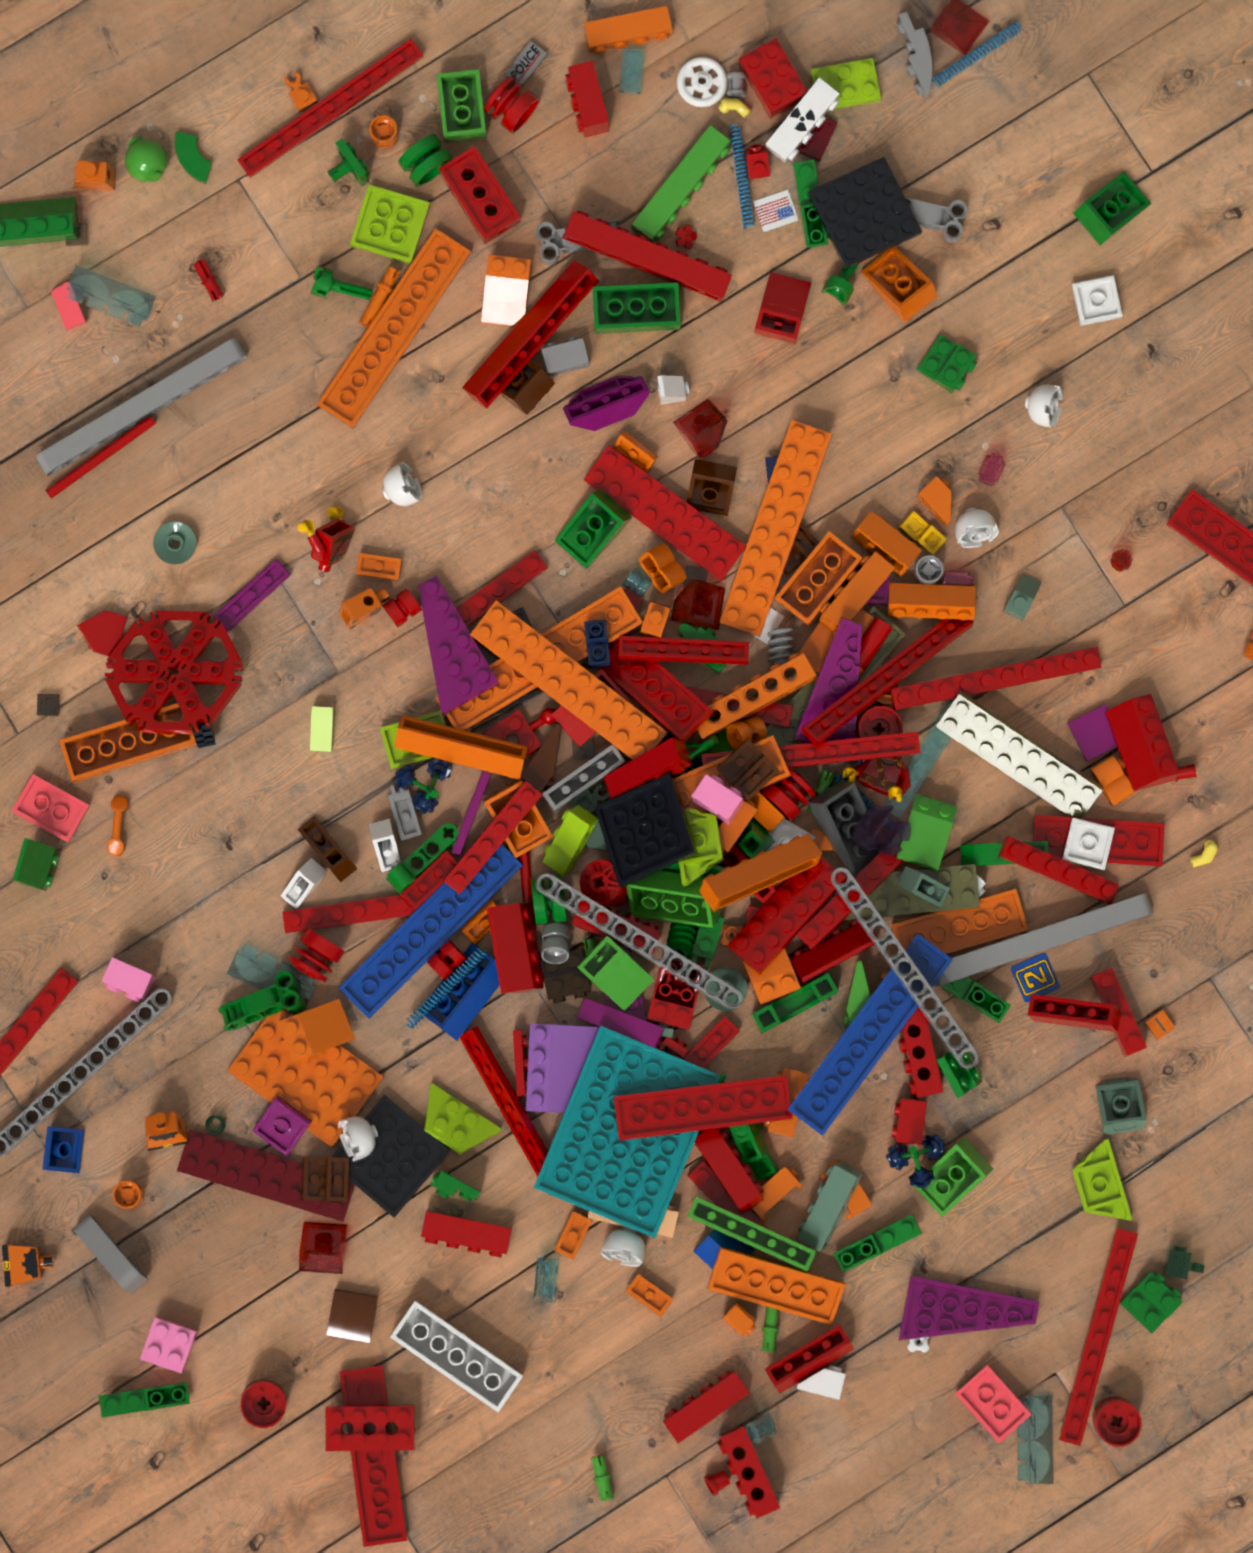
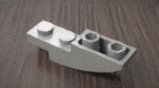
M906 11L899 14L896 26L900 35L904 34L906 42L904 43L908 53L913 54L908 56L907 64H905L909 76L913 75L916 81L914 87L917 94L922 95L925 100L928 99L932 82L930 47L923 27L915 30Z

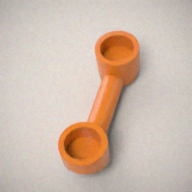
M116 796L111 801L114 819L112 839L107 843V850L113 856H120L125 851V844L120 840L122 816L128 810L129 802L123 796Z

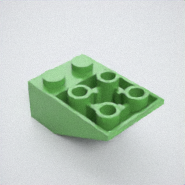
M608 935L577 966L579 970L624 1011L654 980Z

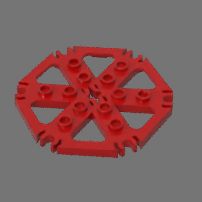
M155 611L158 615V619H156L155 615L150 612L151 620L144 622L143 618L140 617L141 627H139L135 620L107 658L106 667L114 670L111 673H105L106 683L126 722L128 721L129 725L132 726L135 721H140L137 726L139 731L143 730L144 733L194 734L190 728L193 726L194 730L198 733L200 732L198 724L204 722L207 728L210 727L207 718H210L212 724H214L241 687L243 678L240 675H235L237 671H244L243 662L223 623L221 622L220 624L217 618L213 623H208L211 619L209 613L205 614L202 611ZM168 620H189L193 622L192 629L175 650L164 629L165 622ZM141 635L145 638L156 660L123 658V652L134 637ZM219 637L228 652V658L225 661H197L213 638ZM176 668H178L177 670L179 674H173L171 676L170 670H176ZM120 683H151L135 705H128L119 689ZM193 684L225 685V689L214 705L206 707L203 705ZM173 694L184 714L183 720L180 722L155 721V717Z

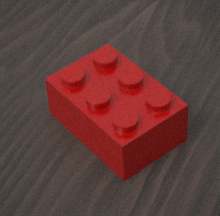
M777 38L739 58V67L746 74V79L770 119L797 105L806 95L807 90Z
M593 60L569 66L568 74H565V82L568 92L572 91L573 93L570 95L573 112H578V115H576L578 132H583L584 138L609 132V120Z

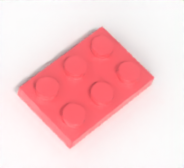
M32 774L11 812L69 843L90 805Z
M986 1365L955 1393L998 1443H1001L1032 1415L989 1365Z

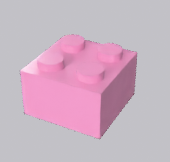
M713 774L711 777L705 775L691 796L694 803L711 814L716 815L717 818L729 826L744 805L742 793L733 787L726 788L723 781Z
M112 957L102 982L107 983L105 988L118 994L121 990L125 991V997L140 1002V999H147L156 977Z
M154 1317L140 1359L182 1374L185 1371L198 1331L159 1317Z

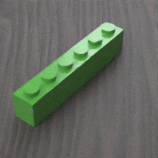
M710 125L631 224V229L637 234L649 238L648 241L651 243L655 240L659 241L665 234L663 229L667 224L672 225L677 219L678 210L681 207L685 208L692 199L690 195L694 190L698 192L704 185L705 181L703 179L707 174L712 175L718 166L716 164L720 158L724 159L731 150L729 148L731 140Z
M695 1197L687 1217L805 1271H808L816 1254L815 1250L698 1197Z

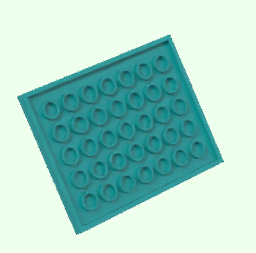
M600 1026L538 1175L534 1189L656 1238L699 1131L619 1141L613 1097L718 1084L721 1076Z

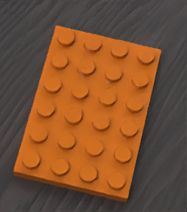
M283 1010L266 1017L227 1071L272 1103L276 1096L286 1101L312 1121L307 1130L333 1148L339 1140L340 1134H343V1128L338 1129L339 1121L356 1116L384 1077L341 1045L294 1064L277 1022L294 1015L287 1010Z

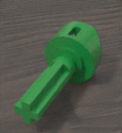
M859 263L847 269L843 266L838 276H829L821 293L830 294L841 305H847L854 291V287L849 282Z
M320 266L316 267L313 276L315 282L310 294L326 298L328 293L333 291L370 301L373 289L334 279V276H332L333 270Z

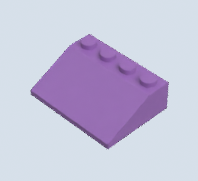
M530 1024L526 1111L565 1112L599 1027Z

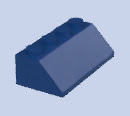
M473 943L464 952L466 957H470L472 960L474 958L471 954L478 958L474 951L481 955L477 950L478 947ZM484 955L485 959H482V962H479L476 968L472 967L473 971H469V974H466V977H463V980H460V983H457V986H454V989H451V992H448V995H445V998H442L439 1004H435L436 1007H432L433 1010H429V1013H426V1018L456 1041L500 986L496 960L489 955ZM458 967L454 968L455 973L460 977V975L456 972V969H458L462 974L463 972ZM443 979L442 982L440 983V984H442L445 988H447V986L443 983V981H445L448 985H450V983H449L448 981L444 980V979Z

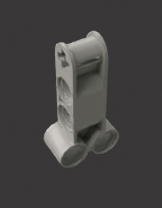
M906 198L920 227L943 232L944 240L950 244L957 243L960 240L963 232V227L960 223L965 220L968 209L964 201L955 200L950 203L949 207ZM959 207L962 209L963 214L956 216L952 213V209ZM955 228L958 231V235L950 236L947 230Z
M618 220L607 221L609 226L617 228ZM542 222L536 229V238L540 244H543L540 249V259L547 266L555 265L559 260L560 254L588 249L562 239L565 228L555 230L552 223ZM548 229L552 235L544 238L540 235V232ZM552 250L556 255L548 259L544 256V252Z

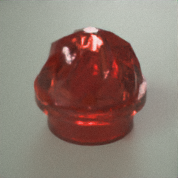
M1121 549L1112 554L1110 563L1114 569L1122 572L1131 567L1133 559L1129 551Z

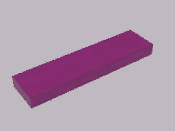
M275 559L223 606L213 618L215 620L216 618L219 619L220 624L221 622L223 623L228 633L288 579L291 574Z
M482 772L452 850L455 855L461 856L489 784L490 773Z
M587 998L584 999L577 1015L579 1020L597 1027L603 1026L657 1049L665 1030L663 1027Z

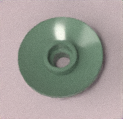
M169 522L162 525L157 530L153 540L157 556L168 564H181L189 560L194 554L197 544L192 529L181 522ZM179 541L180 545L177 548H173L172 542Z
M719 968L711 973L737 989L742 994V1003L744 1002L747 995V983L741 973L732 968ZM709 982V992L713 994L717 992L718 984L716 982ZM732 992L728 993L726 996L727 1003L730 1005L736 1003V995ZM705 995L708 1003L715 1009L721 1011L736 1009H728Z

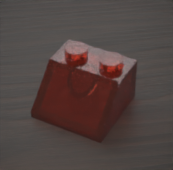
M304 1222L299 1250V1271L343 1274L347 1225Z

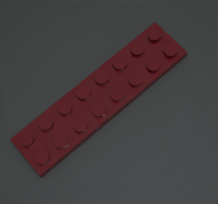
M189 1130V1143L184 1146L177 1168L178 1172L344 1222L355 1184L348 1180V1202L301 1200L302 1163L198 1131Z

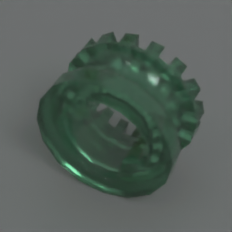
M219 1115L210 1116L205 1124L207 1131L215 1135L222 1133L226 1125L225 1120ZM215 1118L221 1121L218 1131L211 1130L209 1126Z

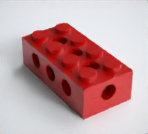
M475 145L438 168L440 176L484 244H487L521 222L519 213ZM467 174H471L474 176V178L470 181H466L463 179V177ZM477 192L485 193V196L480 199L476 198L474 195ZM491 209L497 212L494 216L486 215V212Z
M917 1008L901 1029V1039L898 1040L900 1052H905L906 1060L903 1061L905 1073H909L911 1082H908L910 1095L915 1096V1099L944 1092L927 1018L920 1008ZM910 1026L917 1029L918 1034L916 1038L908 1035L907 1030ZM914 1048L921 1049V1059H916L913 1056L912 1051ZM919 1069H924L927 1072V1079L925 1081L918 1078L917 1072Z
M344 1405L325 1407V1451L415 1450V1405ZM349 1422L354 1426L352 1434H346L343 1431L344 1423ZM367 1422L375 1424V1433L368 1434L365 1431L364 1426ZM395 1422L398 1425L397 1433H389L386 1429L387 1423Z
M738 1426L719 1435L721 1440L717 1443L722 1454H727L730 1459L726 1463L731 1474H736L739 1479L735 1483L741 1496L745 1494L748 1499L744 1503L750 1516L755 1515L756 1519L780 1509L744 1426ZM736 1447L744 1448L742 1457L737 1458L733 1456L732 1453ZM746 1467L753 1469V1475L749 1478L742 1476V1470ZM756 1487L763 1490L762 1495L758 1498L751 1496V1491Z

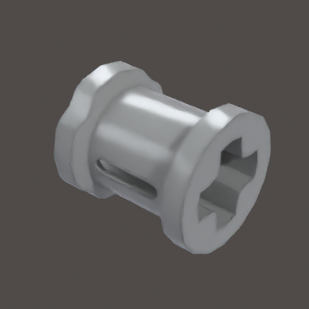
M731 72L727 74V79H729L728 97L742 98L746 96L744 91L745 73Z

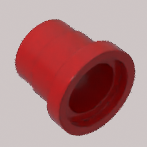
M724 1470L716 1472L711 1476H704V1481L713 1496H716L718 1491L730 1485Z

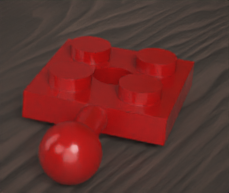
M545 708L541 712L540 717L528 724L521 711L517 710L484 731L483 734L487 737L507 741L509 734H517L519 737L517 744L528 747L527 757L542 746L533 731L544 724H554L556 721L551 714L556 710Z

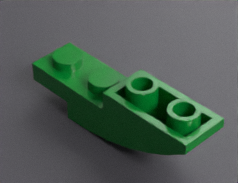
M815 160L793 163L795 186L806 246L811 248L828 245L827 233L807 195L808 191L819 187Z
M1048 841L1023 842L1048 853ZM1003 843L960 845L961 865L993 866L1014 863L998 857Z
M968 977L940 986L948 993L997 1023L1001 1022L1011 1006Z
M760 1124L730 1127L733 1139L744 1163L751 1165L758 1180L772 1176L779 1171L759 1133L762 1130Z
M911 1214L833 1254L844 1273L921 1235L922 1231L914 1215Z
M187 1382L98 1396L101 1418L190 1404Z

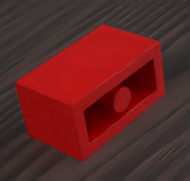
M900 1099L899 1103H895L894 1116L898 1117L897 1125L893 1124L891 1137L895 1138L896 1143L922 1145L927 1102Z

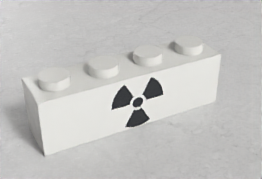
M819 78L767 141L765 147L784 163L788 160L792 161L799 153L798 147L802 143L806 144L813 136L811 131L815 126L819 128L826 120L824 115L828 110L833 111L840 102L838 100L839 93Z

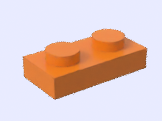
M623 431L613 446L615 450L647 473L658 458L656 454L625 431Z
M359 553L356 575L399 581L402 559Z
M572 1211L554 1251L574 1260L592 1220Z
M637 1274L625 1291L660 1317L674 1300L639 1274Z

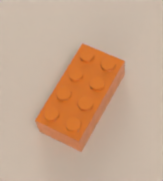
M828 531L776 595L775 601L807 627H810L820 615V610L823 606L833 599L834 593L840 586L846 583V579L859 567L863 558Z

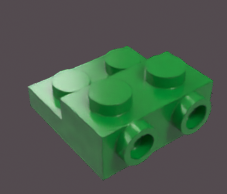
M940 334L917 368V371L953 394L955 389L959 391L966 380L963 377L966 372L971 373L978 362L975 361L977 355Z
M949 1050L937 1059L957 1098L965 1095L969 1090L977 1087L982 1082V1075L977 1067L969 1069L961 1067ZM965 1052L962 1055L963 1062L965 1064H972L971 1054Z
M441 1171L440 1174L435 1173L430 1182V1185L437 1188L435 1193L448 1199L449 1195L454 1197L457 1190L461 1191L459 1196L468 1201L472 1199L477 1200L481 1194L480 1191L444 1171Z
M1148 1272L1119 1303L1151 1334L1183 1303L1179 1299L1182 1295L1174 1287L1169 1289L1163 1283L1166 1280L1158 1272L1154 1274Z

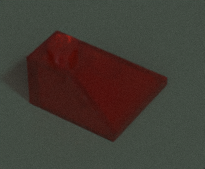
M952 0L933 23L930 32L966 56L990 21L960 0Z
M707 399L673 423L691 450L701 460L719 447L728 420Z
M692 579L674 599L671 621L689 624V626L707 627L719 630L725 588L698 579Z

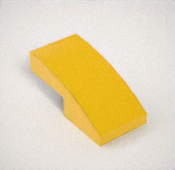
M911 511L898 526L931 555H934L947 540L915 511Z

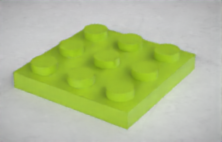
M369 184L350 246L412 264L430 202Z

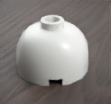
M1043 384L1035 388L1030 396H1027L1025 408L1028 409V414L1034 423L1044 427H1055L1062 408L1058 407V400L1063 399L1061 386Z
M404 462L395 465L386 472L383 481L384 488L382 489L387 500L390 499L399 506L412 505L420 501L423 496L417 477L413 480L410 475L413 471Z
M975 508L965 510L957 519L954 528L957 542L963 548L983 546L982 541L988 539L991 542L999 533L993 516L985 510Z
M358 1116L339 1121L338 1129L343 1128V1134H340V1138L349 1157L354 1156L353 1162L368 1156L374 1150L375 1138L378 1137L376 1127Z
M624 1227L623 1230L611 1232L606 1237L601 1255L612 1262L616 1258L622 1261L620 1264L624 1266L638 1267L641 1266L644 1260L645 1243L639 1235L635 1234V1230Z

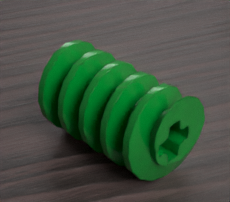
M671 922L666 946L685 958L690 959L698 926Z

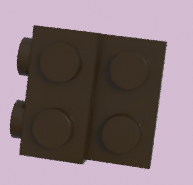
M582 949L569 951L568 960L561 964H551L544 961L542 957L540 958L548 1001L553 1000V1003L566 1001L565 997L574 995L575 999L586 997L587 992L591 991L588 977L577 968L584 959Z

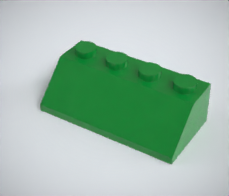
M76 197L0 204V247L79 239Z

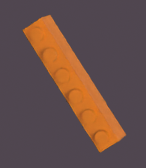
M405 715L401 717L394 748L519 780L528 750L527 746Z
M809 834L801 837L796 836L790 842L778 844L768 852L762 851L750 860L744 859L732 868L729 866L716 875H708L704 878L699 892L714 912L816 866L823 853Z

